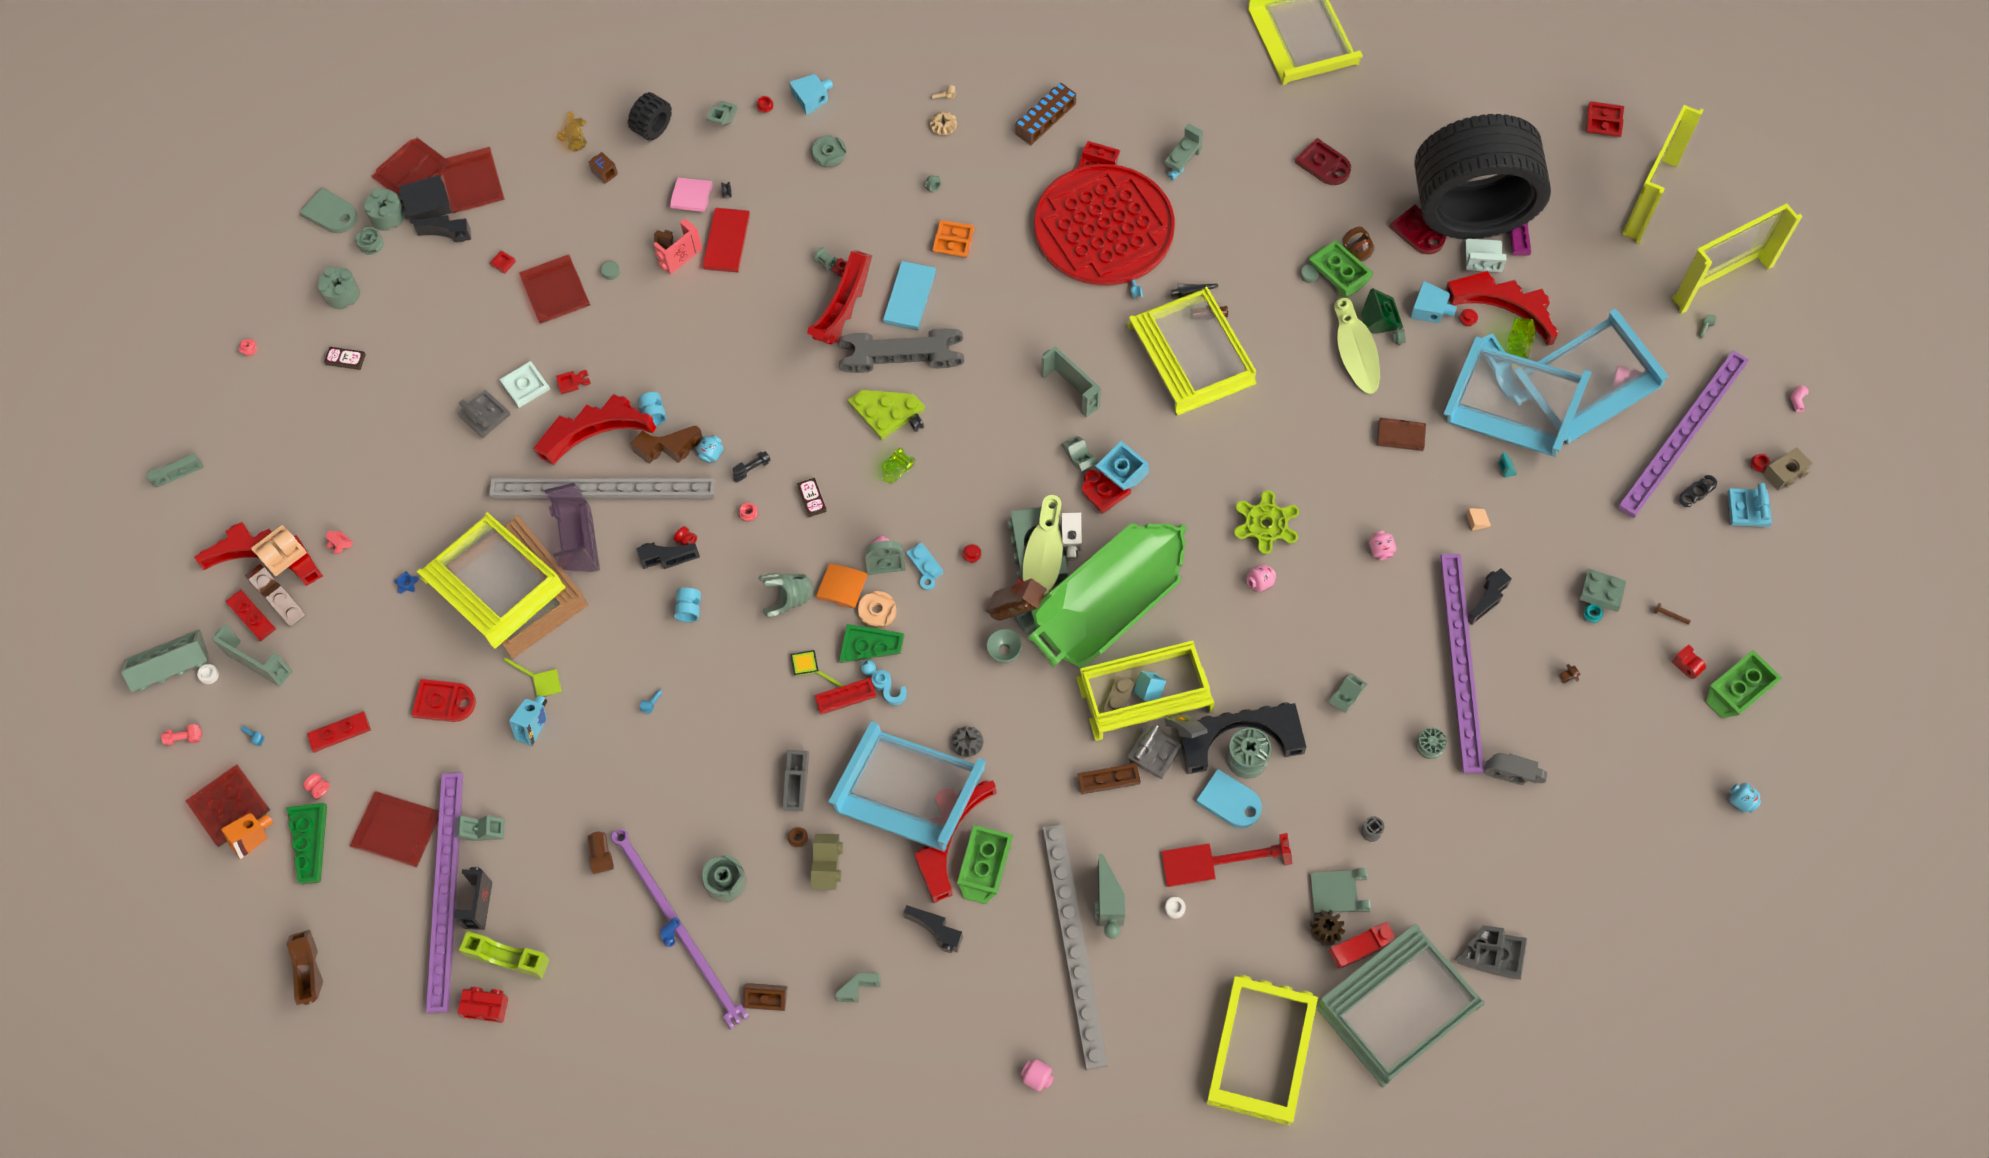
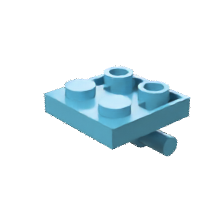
M1764 483L1758 484V489L1729 488L1727 495L1732 526L1770 527L1772 524L1768 490H1766Z

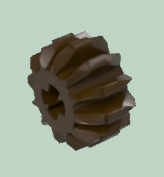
M1321 910L1320 915L1315 914L1313 916L1314 921H1311L1309 924L1312 927L1310 934H1317L1314 940L1322 939V945H1325L1327 941L1331 946L1334 945L1335 940L1340 941L1342 939L1341 935L1345 933V929L1342 928L1345 922L1338 921L1340 914H1337L1335 917L1332 916V910H1329L1328 915L1324 910ZM1324 925H1328L1327 927L1330 926L1331 930L1327 931V928L1324 929Z

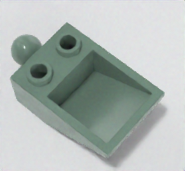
M1099 854L1098 901H1095V919H1099V926H1105V936L1109 939H1115L1120 935L1119 926H1124L1125 894L1104 855Z

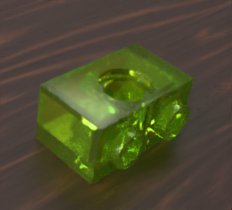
M1515 318L1507 342V352L1509 354L1525 359L1529 358L1536 334L1533 319Z

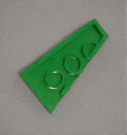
M325 803L286 807L290 818L289 829L292 831L293 841L291 842L292 848L295 850L296 857L294 861L298 883L301 885L321 883L327 805Z

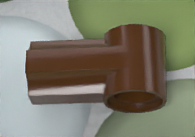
M597 831L588 835L591 853L589 860L592 873L598 874L614 870L606 833Z

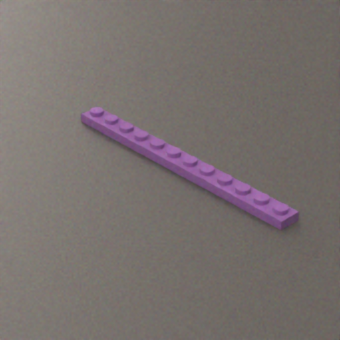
M1734 350L1731 352L1618 507L1619 510L1632 518L1636 517L1741 373L1749 359Z
M1441 554L1440 562L1462 774H1483L1484 765L1461 554Z
M462 773L441 775L426 1012L428 1014L449 1013L454 915L460 838L455 837L456 818L461 816L464 777Z

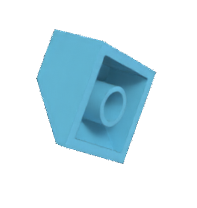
M1122 441L1095 466L1122 490L1136 486L1149 474V463Z

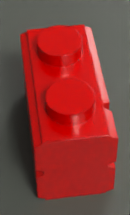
M474 986L470 987V990L463 989L461 1002L458 1007L459 1016L468 1019L504 1022L508 997L503 994L502 990L491 989L490 992H484L482 988Z

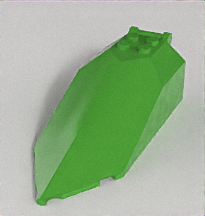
M1136 523L1129 524L1042 599L1038 609L1032 610L1036 630L1027 638L1030 642L1033 641L1050 661L1049 664L1052 667L1062 659L1080 668L1085 667L1101 655L1180 583L1179 569L1183 566L1186 543L1184 532L1187 531V527L1184 524L1180 526H1173L1172 524H1146L1145 526H1137ZM1040 634L1055 650V652L1058 654L1057 656H1055L1053 652L1048 648V646L1042 641V639L1039 637Z

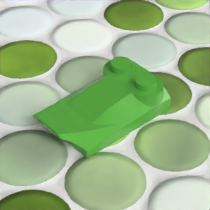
M1337 240L1328 246H1322L1308 257L1309 262L1337 288V293L1342 297L1352 296L1363 288L1373 275V272Z
M1752 650L1709 686L1706 703L1721 718L1739 716L1779 683L1782 677Z
M973 825L957 882L964 899L987 904L992 897L997 895L1011 849L1012 834Z

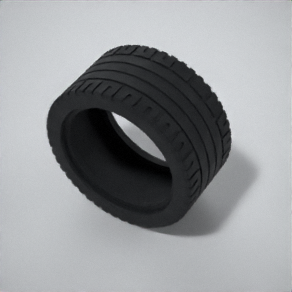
M1482 114L1457 120L1454 123L1447 124L1446 127L1443 126L1440 130L1435 131L1433 135L1431 134L1421 144L1415 155L1414 167L1423 219L1428 227L1443 236L1455 237L1456 239H1483L1484 237L1489 238L1494 235L1498 236L1502 233H1508V231L1520 228L1523 224L1529 223L1535 216H1538L1548 204L1551 196V186L1540 133L1530 122L1516 116ZM1497 174L1495 176L1481 180L1468 181L1473 178Z

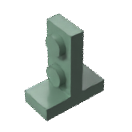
M1188 123L1184 129V137L1165 160V165L1180 173L1194 153L1197 155L1201 153L1203 131Z

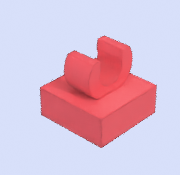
M328 531L325 536L329 540L327 548H334L336 546L334 554H340L343 548H351L353 541L341 531Z

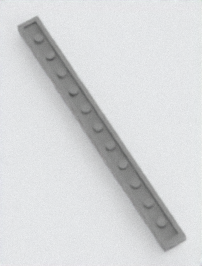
M715 478L491 479L489 496L491 499L715 498L716 481Z
M1063 824L1043 827L1086 1070L1104 1068L1108 1065Z

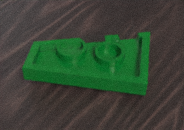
M847 624L840 663L901 654L905 635L899 632Z

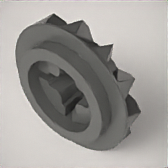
M965 726L961 729L958 728L952 737L953 749L964 757L976 755L983 747L981 732L975 727ZM966 735L969 736V739H973V741H970L969 748H967L965 742H962L965 740Z

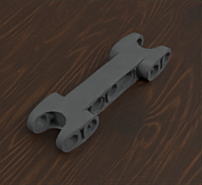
M943 328L930 330L928 333L929 337L873 340L872 335L869 333L843 335L838 339V346L842 349L851 350L854 353L839 361V369L844 372L865 373L873 370V364L930 361L932 368L960 366L964 363V355L951 351L948 347L963 340V333L957 329Z

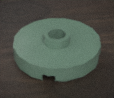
M831 135L817 139L811 150L815 162L824 167L836 166L846 157L844 142L840 138H835Z

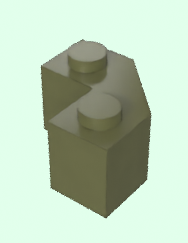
M815 834L813 840L811 889L836 890L837 883L841 882L842 871L839 870L840 854H843V842H840V834Z

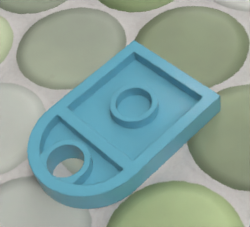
M1219 769L1196 800L1198 805L1237 828H1246L1255 824L1262 810L1261 800L1254 791ZM1248 808L1253 809L1255 816L1247 817L1244 811Z

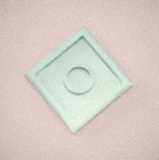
M531 361L499 379L518 408L550 390V387Z

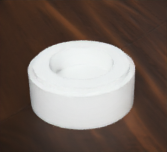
M205 664L198 669L197 677L204 684H212L218 679L219 671L214 665Z
M1178 897L1169 898L1164 907L1166 915L1172 919L1182 917L1185 912L1184 901Z

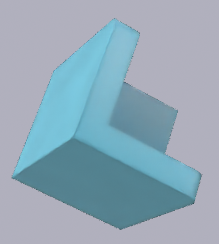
M1140 671L1133 692L1145 701L1160 699L1166 680L1157 673Z

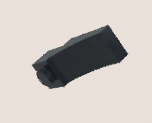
M445 215L413 220V226L418 236H444L453 239L454 242L471 240V228L466 218L450 220L449 216Z
M653 542L645 543L641 547L636 548L643 569L661 563L663 568L667 569L700 558L696 543L677 547L657 546Z
M1502 568L1496 572L1492 571L1486 576L1484 585L1486 589L1485 595L1468 615V622L1471 625L1500 603L1503 597L1501 592L1509 586L1512 580Z
M906 905L904 910L905 919L911 920L927 929L935 936L938 946L941 947L942 951L958 953L963 939L962 931L945 926V917Z

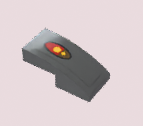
M1180 713L1165 718L1166 726L1178 728L1179 736L1194 738L1208 733L1207 729L1199 721L1188 715Z

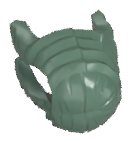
M768 573L758 577L766 587L778 586L779 588L778 602L771 607L763 609L766 617L777 616L778 613L782 614L791 608L801 606L812 597L813 584L805 574L783 575L781 573Z

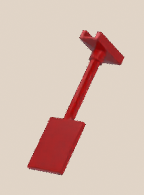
M1288 833L1279 834V844L1271 845L1269 848L1220 856H1212L1210 843L1162 851L1167 887L1216 880L1215 865L1273 856V858L1282 856L1284 865L1293 864Z

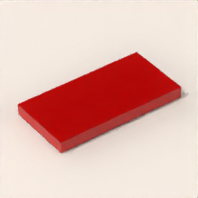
M715 208L703 263L704 270L739 273L750 211Z

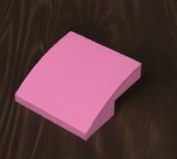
M678 178L674 187L670 208L705 212L709 203L708 196L713 187L712 181Z

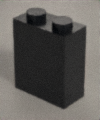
M440 175L399 186L400 193H398V197L405 206L402 211L405 219L408 218L411 224H413V220L452 213L444 182Z

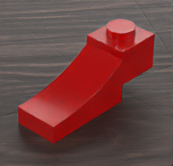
M1388 922L1370 928L1352 939L1331 947L1328 952L1337 969H1340L1383 950L1396 937Z

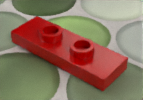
M241 589L225 601L260 641L276 630Z
M871 677L814 695L820 715L877 697Z
M363 711L307 733L311 749L315 753L371 731L366 713Z

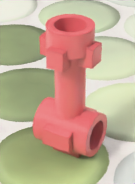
M197 724L188 725L187 731L173 733L172 730H167L166 733L161 734L162 743L171 746L174 745V741L188 739L189 743L200 742V737H202V730Z

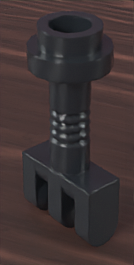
M760 451L757 453L758 458L744 465L741 462L734 466L732 469L733 480L740 482L747 477V472L760 464L768 465L769 461H771L768 453Z

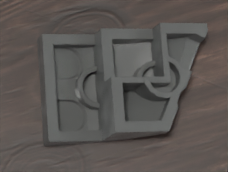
M1483 925L1477 932L1476 937L1469 942L1463 954L1458 956L1457 963L1482 972L1521 980L1527 938L1505 935L1504 928Z

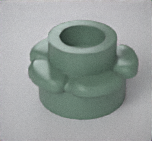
M929 176L926 179L925 187L927 190L935 192L941 187L939 176Z
M1397 328V331L1393 332L1394 343L1398 342L1400 346V344L1406 343L1405 330Z

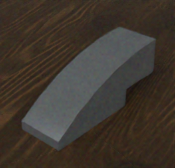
M787 750L783 810L803 811L809 751Z

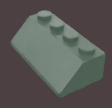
M200 629L125 659L121 674L131 692L145 690L152 683H162L174 674L179 676L187 672L189 668H199L205 665L209 655Z

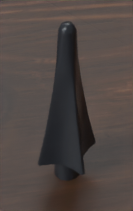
M1177 284V289H1172L1170 292L1172 297L1178 296V298H1182L1205 287H1208L1209 290L1217 288L1218 284Z

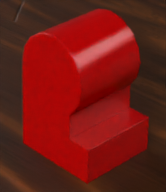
M1688 644L1675 656L1672 663L1686 676L1695 679L1706 669V664L1703 659L1693 652L1694 649Z

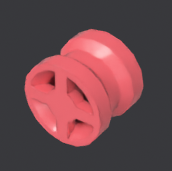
M318 773L309 776L303 784V788L306 791H310L315 799L322 797L330 787V784L326 780H322Z

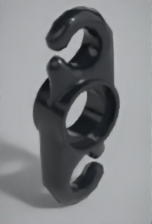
M1705 475L1700 481L1694 482L1680 494V504L1684 507H1691L1692 504L1704 499L1705 496L1716 488V478L1712 475ZM1705 479L1711 480L1712 485L1706 484ZM1698 487L1702 489L1703 494H1696L1693 488ZM1684 497L1691 498V503L1685 502Z

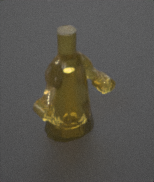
M570 111L567 113L569 122L564 127V130L557 134V138L563 141L566 139L567 134L568 149L579 151L587 145L581 129L586 124V121L582 118L575 119L574 113Z

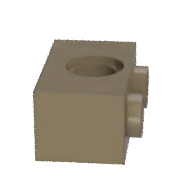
M1796 447L1770 464L1763 475L1779 491L1783 487L1789 488L1795 483V479H1802L1810 472L1808 469L1813 463Z

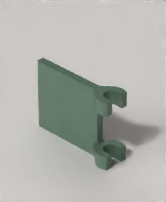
M1367 868L1311 873L1314 914H1320L1321 910H1324L1326 913L1329 910H1332L1333 913L1351 911L1371 912L1370 900L1358 901L1356 880H1367Z

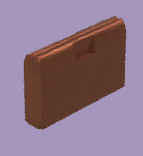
M1380 418L1377 446L1423 451L1425 447L1426 423Z

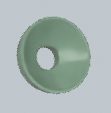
M999 629L989 636L986 645L987 652L998 663H1010L1019 657L1022 650V641L1016 632L1009 629ZM1007 646L1010 648V652L1002 655L999 653V648Z

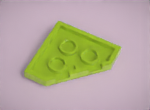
M861 390L848 399V404L881 440L909 422L908 417H914L916 413L919 415L925 410L923 403L914 394Z

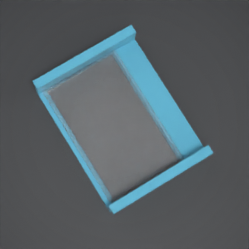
M1616 308L1609 312L1607 320L1538 361V363L1581 376L1584 369L1592 372L1564 440L1567 445L1663 387L1665 379L1669 377ZM1521 367L1514 370L1517 378L1559 433L1578 383L1529 368L1524 371Z
M1475 337L1444 415L1447 416V422L1556 457L1557 451L1560 452L1592 372L1584 369L1582 376L1483 346V338Z
M871 721L828 802L834 806L836 813L945 852L946 845L982 772L985 771L986 760L978 758L975 764L883 733L879 724Z

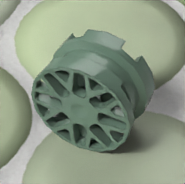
M365 227L356 234V243L364 254L373 255L383 248L384 241L376 228Z
M1433 727L1427 728L1422 731L1417 740V751L1424 758L1436 759L1444 752L1447 739L1441 730Z

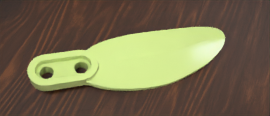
M1341 298L1334 305L1340 324L1337 336L1340 355L1355 384L1366 394H1373L1377 391L1380 381L1377 347L1369 329L1357 318L1352 301L1348 298Z
M1055 495L1046 496L1042 502L1040 522L1029 538L1023 561V581L1032 578L1047 588L1044 596L1051 591L1058 578L1063 553L1062 536L1058 527L1061 500ZM1053 504L1055 508L1051 509L1049 505ZM1051 522L1052 525L1047 526L1046 523Z

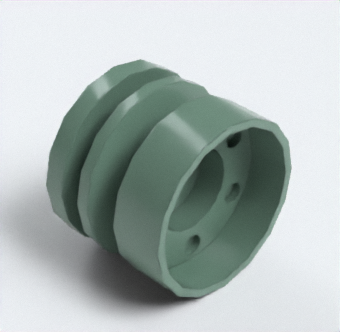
M1243 728L1231 737L1226 758L1227 765L1235 775L1249 779L1255 778L1265 771L1272 750L1268 736L1259 729Z

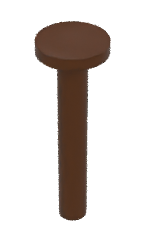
M1658 603L1654 610V614L1661 612L1683 623L1690 624L1691 620L1661 608V603Z

